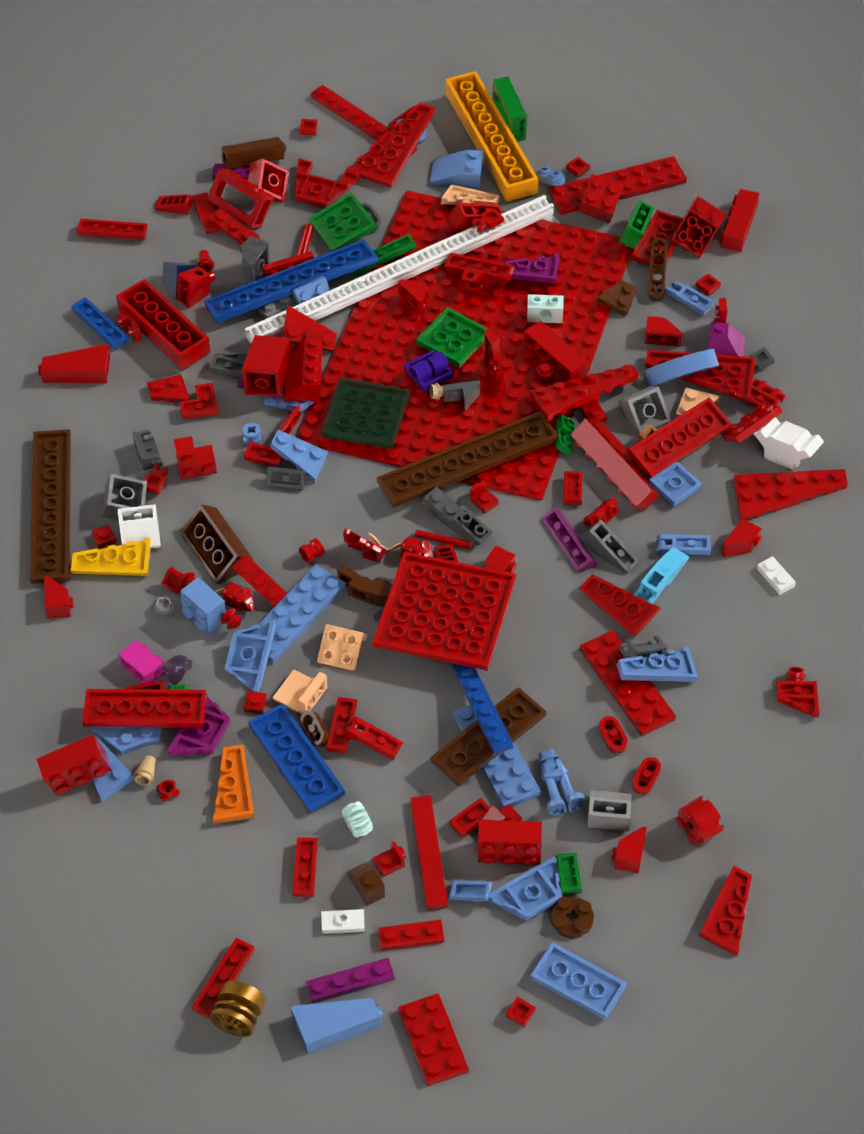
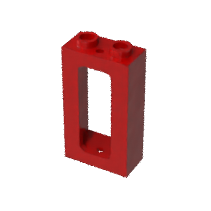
M219 168L207 197L209 201L253 228L262 227L274 198L231 169ZM227 183L255 201L250 215L221 197Z

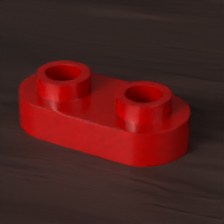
M612 716L602 718L599 722V732L608 749L613 753L624 752L627 748L628 739L620 723Z
M648 757L641 762L632 782V788L636 793L644 795L652 790L661 772V763L658 759Z

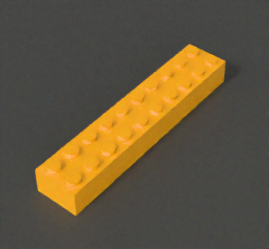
M474 71L445 79V94L476 149L484 151L483 162L505 201L509 202L538 194V177L477 72Z

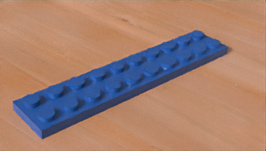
M363 239L206 299L204 303L216 323L224 322L232 317L240 316L245 312L291 296L293 289L324 276L327 281L339 278L341 275L378 262V258Z

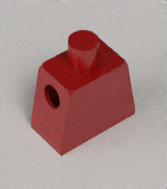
M195 267L179 273L177 300L188 309L209 295L210 283L215 281V274L212 271L206 272L201 267Z

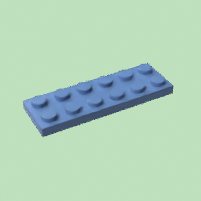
M315 565L258 624L259 626L268 623L269 620L277 622L268 661L274 664L346 588V582L320 566Z
M470 705L453 711V716L461 731H464L477 720ZM514 742L513 749L501 752L482 767L502 808L507 805L513 807L541 796V790Z

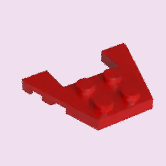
M299 158L295 201L326 208L359 181L360 173L345 170L341 180L335 181L309 174L313 168V162Z

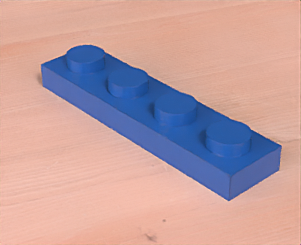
M86 297L71 306L72 311L114 350L129 341L128 336Z

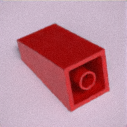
M254 335L242 368L245 395L281 397L291 353L290 338Z

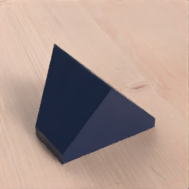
M163 262V281L175 300H177L178 274L198 267V264Z

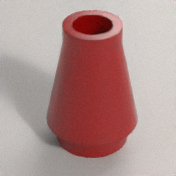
M201 250L198 254V267H201L206 272L212 271L214 262L209 252Z

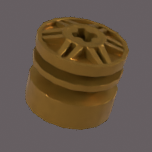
M232 980L226 981L218 996L219 1001L215 1003L214 1010L210 1014V1021L228 1034L238 1037H249L252 1035L254 1026L258 1022L257 1017L263 1010L266 998L259 990L246 983Z

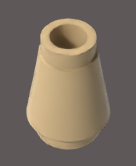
M146 755L134 773L135 782L141 786H148L154 780L156 760L153 756Z

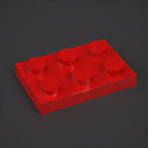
M760 404L754 409L753 413L741 417L739 423L727 427L722 437L725 441L740 443L783 411L780 406Z

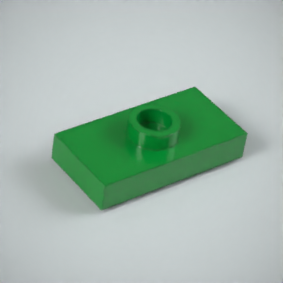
M577 853L556 854L562 895L582 893Z

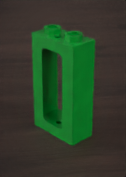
M509 76L493 79L492 100L516 141L526 140L527 114Z

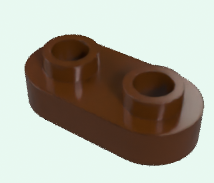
M305 711L300 717V726L313 746L323 747L328 741L329 733L318 713Z

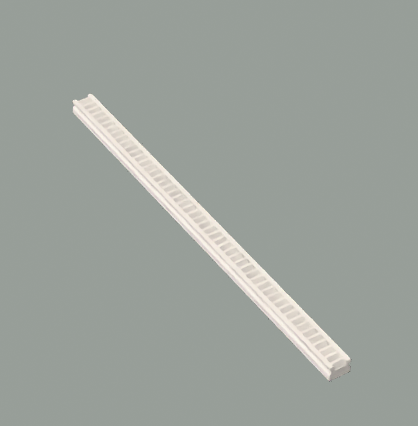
M543 195L501 214L504 217V222L492 229L485 227L484 231L478 233L477 226L471 227L292 308L316 321L398 284V281L401 279H410L445 263L450 253L463 255L553 214L554 205L552 203L549 204L546 196ZM286 310L245 328V337L250 344L253 341L254 335L282 336Z

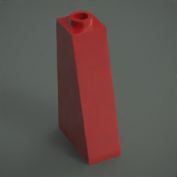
M109 344L42 357V363L38 365V375H41L43 383H107L111 359Z

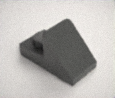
M479 380L443 385L444 402L463 400L465 410L480 395Z

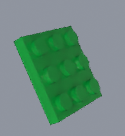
M352 192L308 218L331 252L356 242L378 228Z
M447 307L416 339V344L428 351L443 352L448 362L460 368L484 343V330H487V328Z

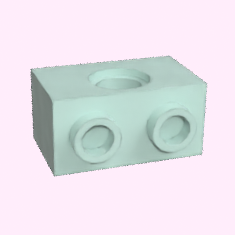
M528 295L527 322L563 323L564 296Z

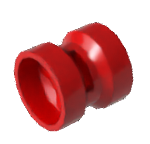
M317 538L309 541L308 545L300 546L299 553L306 563L314 561L315 557L325 554V549L322 543Z

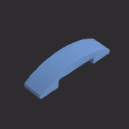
M713 348L656 365L645 370V375L649 387H655L682 376L718 367L719 364Z

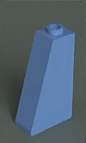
M372 998L291 1007L292 1018L307 1054L381 1026L380 1018L383 1017L379 1004L375 1005Z

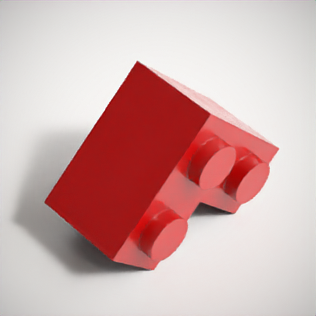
M192 436L173 439L180 480L217 473L212 445L194 448Z

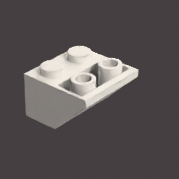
M156 504L118 509L122 545L127 544L126 542H139L151 538V549L161 548Z

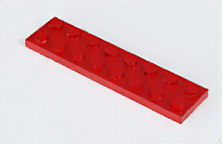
M674 156L597 175L624 185L619 200L687 182V178ZM590 177L560 186L549 187L548 193L560 215L578 211Z

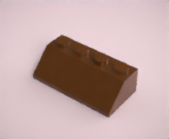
M201 504L180 531L216 584H220L238 575L232 567L244 554L253 560L216 507Z

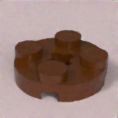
M562 897L552 909L551 923L558 930L557 932L565 938H579L582 934L588 933L593 926L594 913L588 901L577 897ZM574 914L578 919L575 918L574 921H570V918L567 916Z

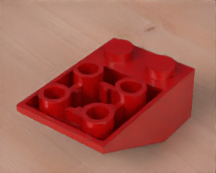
M697 196L683 216L671 240L700 258L727 214Z

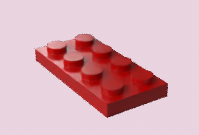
M657 210L631 254V260L650 266L652 242L656 238H663L667 241L668 262L677 246V243L673 242L671 238L682 218ZM661 244L658 245V253H661ZM662 259L654 260V264L661 265L663 263Z
M439 993L398 1006V1012L427 1087L469 1073V1067Z

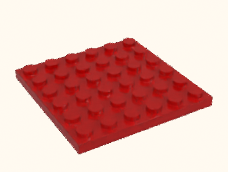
M404 551L372 642L373 647L488 671L516 582V574Z

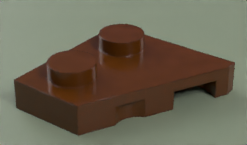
M621 280L602 293L596 302L627 316L637 287Z

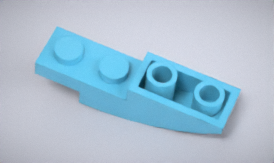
M675 547L671 548L641 581V586L634 595L653 604L664 588L670 585L688 561L689 556Z

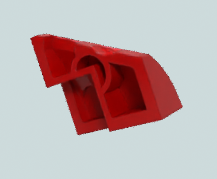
M344 529V542L348 543V547L361 550L362 556L365 559L381 563L386 553L384 547L365 539L349 529Z

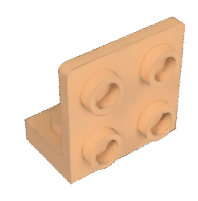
M326 624L317 662L355 671L362 641L366 642L368 634Z
M293 670L273 696V700L279 704H284L285 707L302 715L305 711H311L326 691L327 676L319 672L316 677L310 678Z

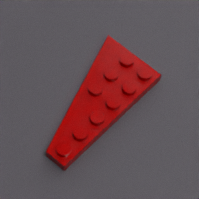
M418 103L406 114V118L400 123L397 122L389 133L386 132L369 148V151L364 156H360L357 162L352 166L350 165L346 170L360 173V178L392 188L434 115L435 107Z
M647 349L645 368L649 369L692 353ZM716 354L718 367L678 378L750 403L755 357Z
M623 365L617 369H607L601 373H592L585 377L572 378L566 382H556L550 386L538 387L530 390V396L546 419L550 421L558 413L563 415L571 407L578 408L599 398V394L603 392L607 394L612 392V388L615 386L622 387L639 379V373L633 365Z
M845 469L736 474L733 477L740 520L742 518L745 520L752 517L759 518L764 513L770 511L777 512L798 505L800 501L806 499L810 501L816 499L818 495H828L846 489L848 485Z

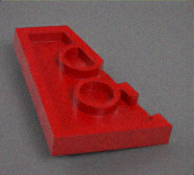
M289 305L287 306L282 337L290 338V343L298 344L304 338H323V350L334 351L337 337L336 332Z
M490 328L484 330L483 367L500 392L505 390L499 347L500 340L498 335L494 334Z

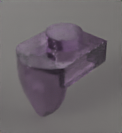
M175 655L167 661L166 675L171 685H176L182 680L184 674L192 668L193 660H189L183 655Z

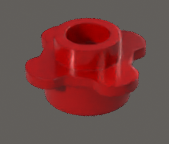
M164 780L157 785L156 790L160 792V799L162 801L179 796L180 791L176 789L174 780Z

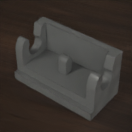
M150 430L132 432L134 445L143 471L153 469L157 463L159 467L163 466L154 437H144L151 434Z
M653 636L657 644L653 641L633 644L630 639H626L627 645L620 644L619 650L624 658L648 657L652 653L664 654L668 647L666 644L664 645L659 636Z

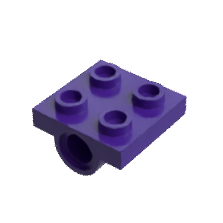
M432 350L404 364V370L423 392L429 390L432 384H441L454 377V372L449 367L445 354L441 351L437 353L435 350Z

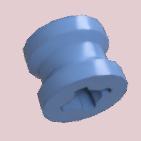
M252 422L244 425L242 432L245 444L249 445L250 442L259 444L262 439L260 426Z

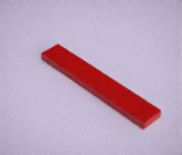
M431 795L412 797L411 806L427 910L448 907Z

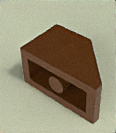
M364 863L347 871L349 878L366 906L385 897V885L375 868Z

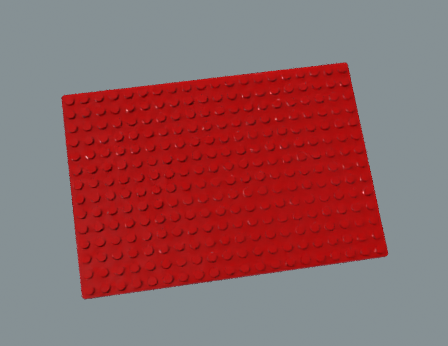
M406 191L382 246L410 234L417 248L372 268L370 272L465 231L455 230L448 217L456 205L441 204L440 197ZM541 219L463 255L506 263L509 260L523 258L534 260L538 259V256H545V258L554 257V254L560 253L556 284L510 279L507 283L484 278L485 283L479 292L475 293L465 290L462 273L446 271L444 268L445 263L407 279L426 282V297L423 312L420 314L399 294L398 284L356 302L322 378L320 402H314L310 406L296 438L321 449L403 467L539 412L540 409L530 396V390L550 386L556 382H566L567 380L555 370L553 376L548 380L539 378L536 373L537 366L546 362L524 343V331L537 323L527 322L528 295L564 296L563 323L544 324L548 325L554 333L561 336L578 354L586 358L588 370L585 376H587L611 309L597 303L596 300L602 293L622 280L633 248L619 242L620 236ZM447 307L487 329L491 328L500 340L499 347L505 382V390L498 391L483 367L484 343L460 368L448 362L449 367L454 372V377L439 384L440 386L480 381V395L467 410L464 409L463 400L444 402V397H440L438 401L431 399L430 389L423 392L404 370V364L430 352L417 345L416 339ZM571 407L567 409V413L563 415L572 419L576 408ZM560 413L554 415V419L549 421L554 430ZM551 443L463 479L460 482L474 485L484 480L487 482L486 488L535 500H543L560 450L555 448V443Z

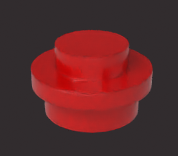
M541 363L537 366L536 373L539 378L548 380L554 374V367L549 363Z
M790 667L785 677L789 681H803L806 678V674L801 667Z

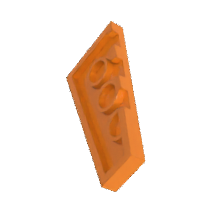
M244 744L223 747L213 823L255 818Z

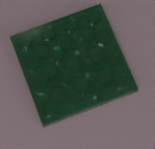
M339 378L321 432L322 437L394 449L410 397V390Z

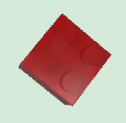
M591 174L578 212L610 223L624 185Z

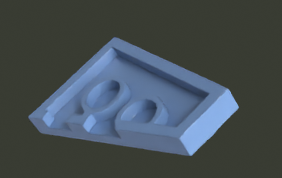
M277 430L270 445V448L286 461H291L296 465V469L306 470L305 473L310 477L309 479L315 483L328 451L280 430Z
M96 736V739L105 749L112 771L108 772L105 776L93 779L102 802L134 780V777Z

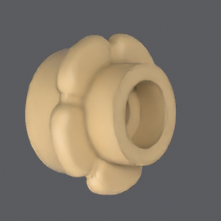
M438 383L430 385L431 399L438 401L440 397H443V387Z

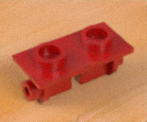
M616 498L604 500L596 508V512H592L584 517L583 524L586 527L592 526L600 519L607 524L620 512Z

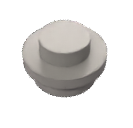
M160 597L155 602L154 608L158 614L168 615L173 611L174 604L170 598Z

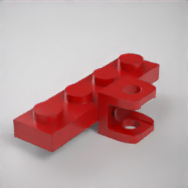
M450 253L444 264L446 271L462 273L465 290L475 293L479 292L485 283L484 278L508 283L515 270L514 265L455 253Z

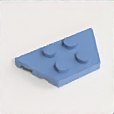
M269 620L268 623L259 626L256 624L247 629L233 632L224 669L254 692H260L277 624L275 620Z
M91 727L94 735H99L106 744L113 746L121 755L159 742L161 737V728Z
M556 857L550 858L489 894L488 901L526 921L557 904L558 900L562 898Z

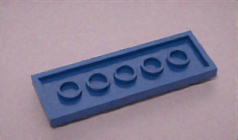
M284 704L248 721L249 727L309 813L345 795L342 785Z

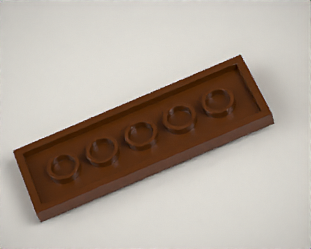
M519 687L495 705L512 742H515L542 720L547 712ZM476 720L432 755L431 762L459 787L501 752L493 754Z

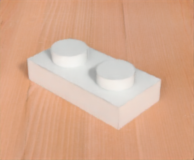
M773 556L757 564V570L779 595L795 587L796 582Z

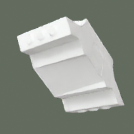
M776 417L753 433L764 446L765 459L791 470L799 466L800 460L810 458L824 442L818 434L811 436L807 429L788 421L779 422Z

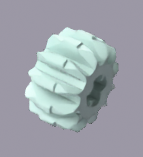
M351 803L342 809L347 827L354 837L365 836L373 830L370 817L362 803Z

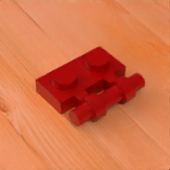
M755 379L752 385L750 403L744 402L754 408L760 404L779 406L780 400L784 402L787 395L783 394L778 388H772L766 381Z

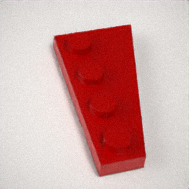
M593 574L579 587L584 594L634 638L661 610L659 606L651 604L624 589H620Z
M733 865L698 936L737 956L752 875Z

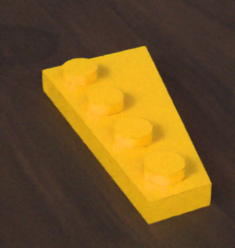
M151 538L139 542H126L127 544L119 546L111 545L108 548L99 550L96 548L73 553L71 572L72 574L148 576Z

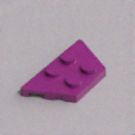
M207 695L204 728H180L168 749V755L213 754L231 723L230 718Z

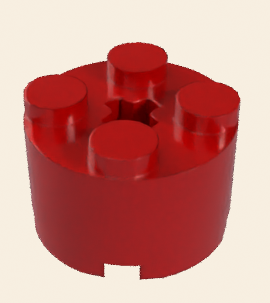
M699 796L678 810V817H676L677 824L680 828H684L692 845L703 844L721 833L724 829L723 824L720 826L718 821L721 819L719 812L708 799L706 801L702 800L703 796Z

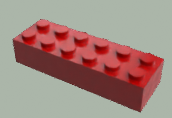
M145 279L116 295L117 306L127 310L137 321L141 332L182 370L211 352L209 338Z

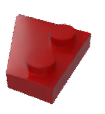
M817 681L776 682L777 702L819 718Z

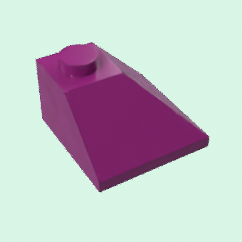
M711 321L708 349L714 348L715 354L743 356L745 337L729 323Z

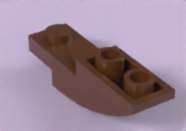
M343 565L337 569V577L346 582L350 596L372 605L385 607L392 587L390 582L378 577L372 582L368 577H363L353 569Z

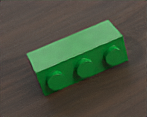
M639 200L630 215L619 242L635 249L645 232L654 207Z

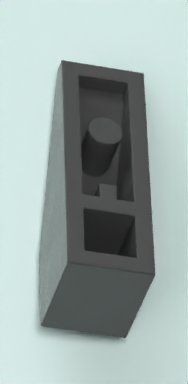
M601 519L580 537L594 553L626 574L639 562L634 554Z

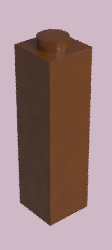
M279 137L223 146L221 147L222 163L227 169L248 166L250 163L262 158L268 161L282 160L286 152V145Z

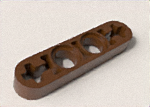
M663 238L654 239L651 247L648 294L652 301L662 300L665 292L668 248L667 241ZM659 244L662 245L661 253H658ZM662 259L663 263L661 265L654 264V260ZM655 274L662 275V278L660 280H654L653 276ZM655 286H658V295H654Z

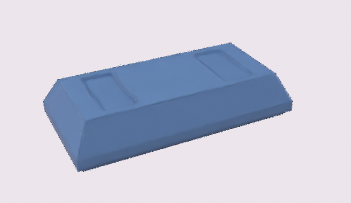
M453 881L448 899L488 901L492 881Z

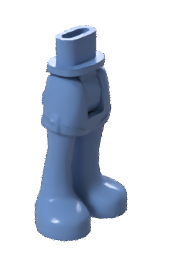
M553 749L540 752L538 755L542 772L541 778L546 784L551 798L547 805L549 813L553 816L564 815L567 811L566 804L569 812H575L582 808L586 803L585 797L581 792L574 793L568 778V769L564 767L559 756L555 754ZM556 783L561 785L566 804L561 799Z

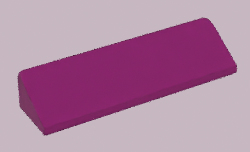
M554 507L541 518L578 573L598 565L564 514L557 507Z

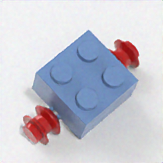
M194 572L183 574L180 579V586L183 588L181 590L182 613L187 619H191L200 631L210 635L222 624L227 623L228 630L236 629L241 624L242 615H235L236 610L234 608L226 610L225 601L205 584L200 577L194 578Z

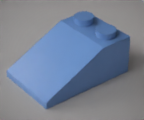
M463 150L434 159L430 185L450 187L452 184L465 188L480 189L484 151Z

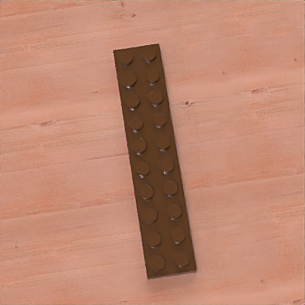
M539 411L377 477V483L393 508L427 495L436 486L442 489L554 443L559 436L543 413Z
M70 429L33 432L31 584L44 583V576H49L56 582L70 581Z

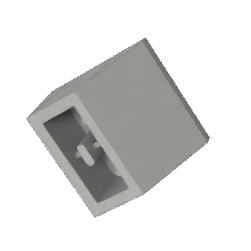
M591 790L587 827L629 831L632 794Z

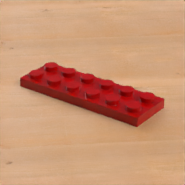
M708 397L630 447L627 452L647 477L651 479L676 461H680L725 432V429L732 425V423L712 399Z
M611 630L581 644L579 650L642 737L675 721L676 715L651 681L621 680L617 663L619 659H625L619 650V646L623 642L615 631Z
M86 689L82 724L83 727L204 728L207 692L206 690Z

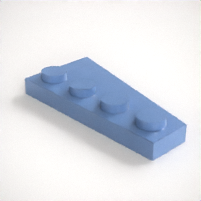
M684 647L681 651L668 650L665 654L659 655L658 653H652L648 657L636 656L619 659L617 663L621 680L695 682L698 677L689 647Z

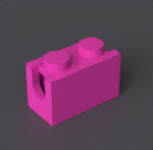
M137 640L118 654L121 666L142 684L154 682L164 674V670L161 668L164 664L163 660L158 655L152 654L145 644H141Z

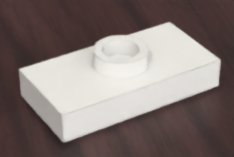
M364 909L321 911L322 934L365 932Z

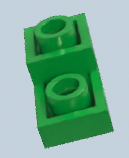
M559 415L555 428L559 437L554 441L555 448L566 455H570L573 452L571 440L573 437L570 434L575 430V423L571 418Z

